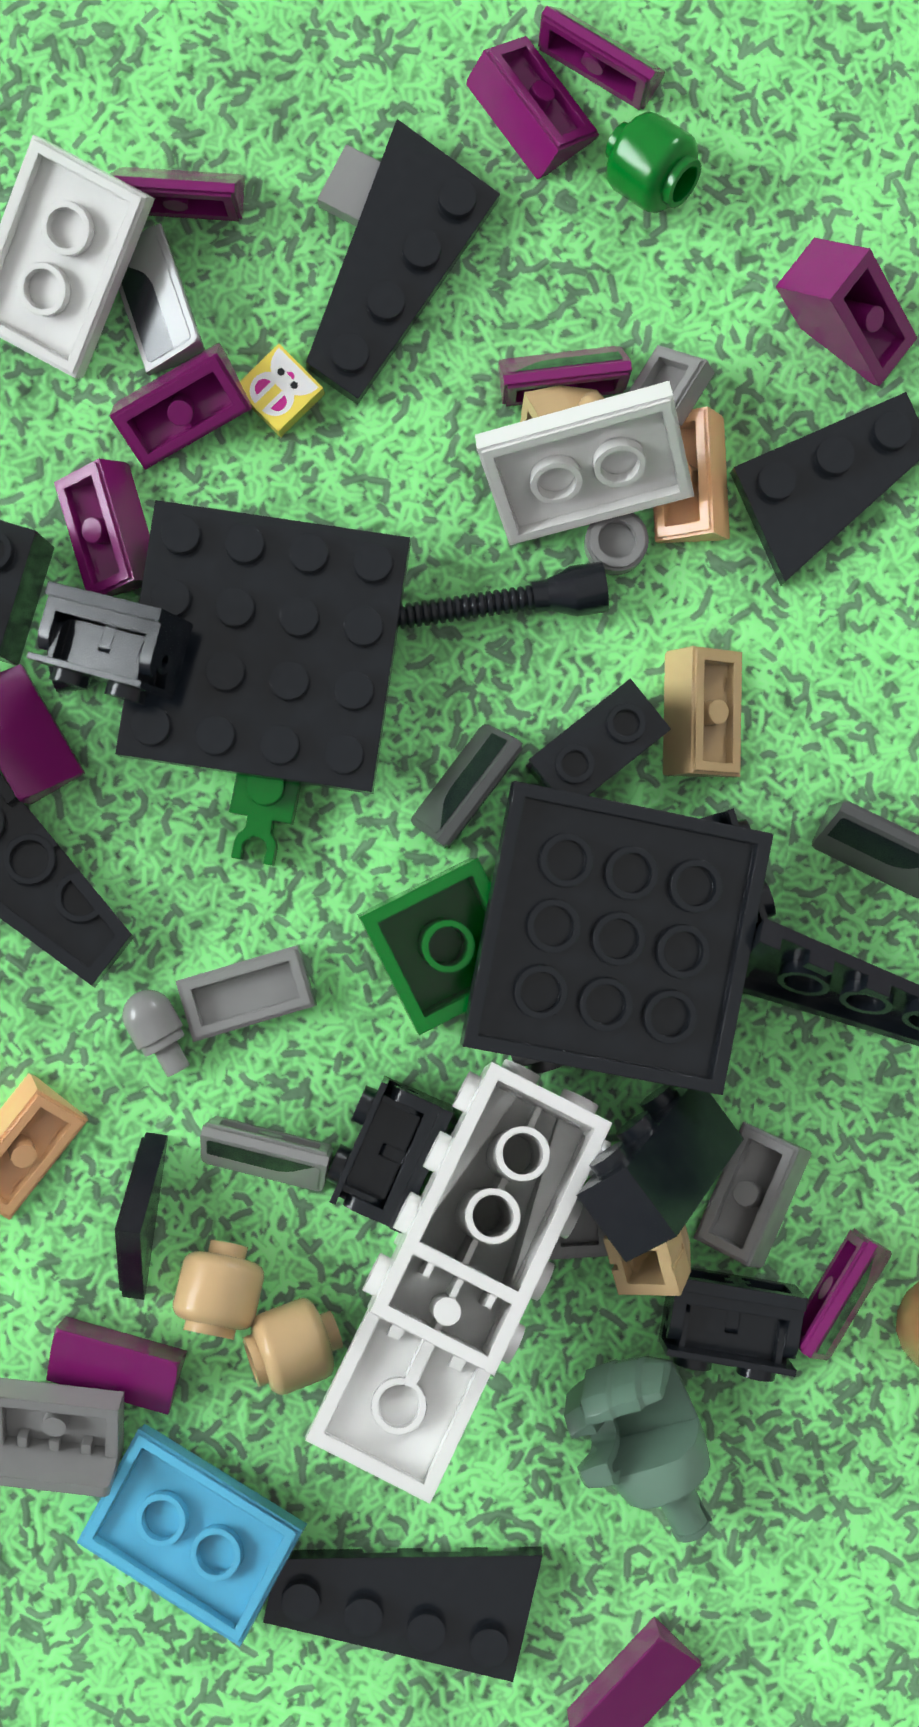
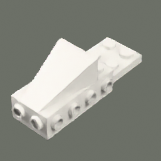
M507 1059L504 1060L502 1066L491 1062L484 1067L480 1076L471 1071L467 1074L452 1107L462 1111V1114L451 1136L442 1131L437 1135L423 1164L424 1168L433 1173L421 1196L410 1191L396 1218L393 1228L402 1233L398 1232L394 1240L397 1246L392 1257L390 1258L380 1253L366 1279L362 1290L372 1295L367 1306L368 1309L305 1436V1441L429 1504L435 1495L490 1375L495 1376L501 1361L506 1364L511 1362L521 1343L525 1326L519 1322L531 1298L538 1301L544 1293L555 1266L554 1263L548 1261L559 1237L564 1239L569 1237L581 1214L583 1204L577 1200L578 1197L576 1195L582 1189L587 1177H592L594 1174L589 1166L590 1163L611 1146V1142L605 1140L612 1122L595 1114L599 1107L596 1103L567 1089H563L559 1096L537 1085L540 1078L538 1074Z

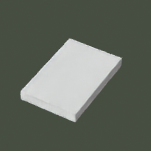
M33 135L0 223V338L74 378H83L155 198L44 138Z
M670 381L475 434L477 451L509 545L694 497Z

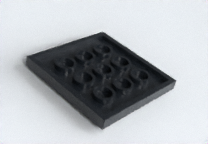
M155 500L139 603L162 608L192 623L193 628L172 700L151 694L146 695L144 705L124 700L115 754L125 758L373 794L409 560L410 537Z
M519 781L511 782L460 1044L468 1048L723 1095L773 834Z

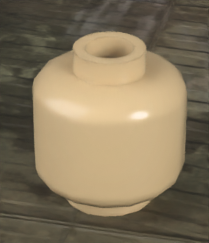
M210 1240L208 1252L194 1251L185 1256L173 1300L175 1314L179 1318L185 1319L183 1330L234 1340L236 1330H245L252 1326L263 1286L264 1271L257 1263L245 1260L248 1247L224 1241Z
M299 1298L256 1315L251 1326V1334L242 1337L247 1358L258 1387L268 1384L271 1390L279 1395L289 1394L331 1376L334 1370L333 1351L343 1348L342 1338L332 1312L327 1311L319 1314L316 1306L306 1298Z

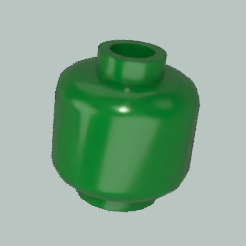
M649 111L640 114L629 123H621L611 134L605 150L606 157L608 158L607 180L613 190L647 212L658 213L669 207L676 208L687 200L693 192L701 174L702 165L698 160L699 150L696 140L690 133L660 114Z

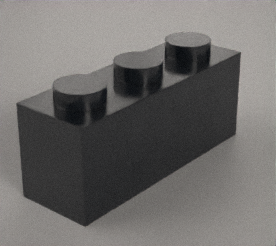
M671 1085L659 1087L641 1102L640 1106L644 1112L633 1117L616 1132L615 1135L620 1142L607 1148L589 1165L594 1174L576 1196L625 1262L678 1236L744 1140L713 1096L708 1092L681 1087L675 1089Z

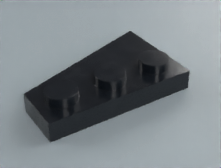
M907 392L737 465L732 469L730 474L780 586L919 462V419Z

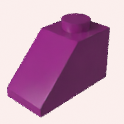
M814 237L776 285V289L800 329L873 385L880 386L917 339L910 322L870 248Z

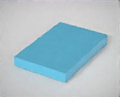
M144 1424L137 1430L118 1465L110 1494L106 1497H101L77 1543L240 1647L251 1630L307 1523L162 1433Z

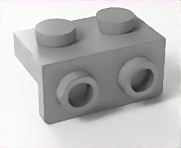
M0 1378V1486L96 1497L108 1496L124 1447V1392Z

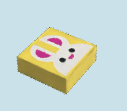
M280 344L274 347L240 381L251 403L252 410L280 438L325 395L323 387Z

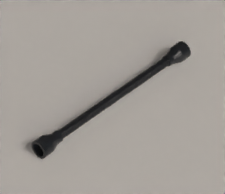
M601 561L572 565L547 579L531 581L530 585L525 586V589L519 586L517 590L514 587H511L509 591L502 589L501 593L499 590H494L493 594L491 591H486L485 595L482 592H478L477 596L471 593L469 597L464 594L461 598L454 596L453 600L451 597H446L445 601L442 598H438L437 602L431 599L429 603L426 600H423L421 604L414 602L413 606L411 603H406L405 607H403L402 604L399 626L401 629H406L407 625L409 628H414V624L417 627H421L422 623L425 626H429L430 622L436 625L439 620L441 623H446L447 619L449 622H454V618L457 621H461L462 617L465 620H469L470 616L476 619L478 615L483 618L486 617L487 613L489 616H493L495 612L497 615H501L502 611L505 614H509L510 610L513 613H517L518 609L524 612L527 607L529 610L534 609L535 613L554 611L572 616L608 612L609 595L605 569ZM91 679L88 689L101 683V681ZM52 680L53 686L58 693L84 690Z

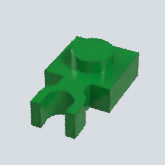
M236 774L229 812L247 816L245 828L235 838L231 858L243 860L246 843L252 838H261L266 844L263 864L275 866L278 844L273 835L275 822L294 825L301 783Z

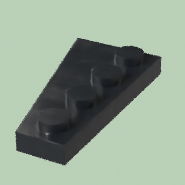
M398 119L395 122L306 360L307 370L357 405L497 205L500 193Z
M0 774V919L95 988L134 937L29 808L17 799L10 785Z
M764 918L754 932L743 993L919 1046L918 984Z
M537 1546L519 1547V1551H487V1547L461 1548V1552H423V1548H397V1552L364 1553L362 1549L293 1550L269 1594L263 1623L513 1682L543 1556L542 1548Z

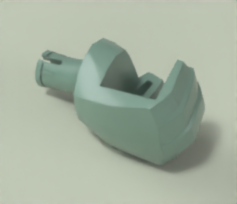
M642 1356L624 1360L615 1359L587 1369L585 1378L566 1394L564 1412L566 1425L572 1439L587 1435L591 1436V1452L577 1467L583 1484L587 1488L612 1486L630 1506L643 1510L661 1507L672 1528L673 1536L679 1542H692L704 1536L711 1528L710 1521H712V1517L705 1509L695 1488L708 1475L710 1468L709 1452L700 1420L673 1361Z

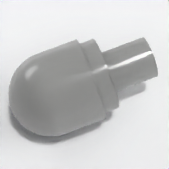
M142 990L133 994L124 1005L122 1018L124 1026L137 1050L141 1049L145 1057L155 1054L167 1077L188 1067L190 1064L177 1040L185 1035L181 1029L183 1024L170 1000L164 994L155 990Z

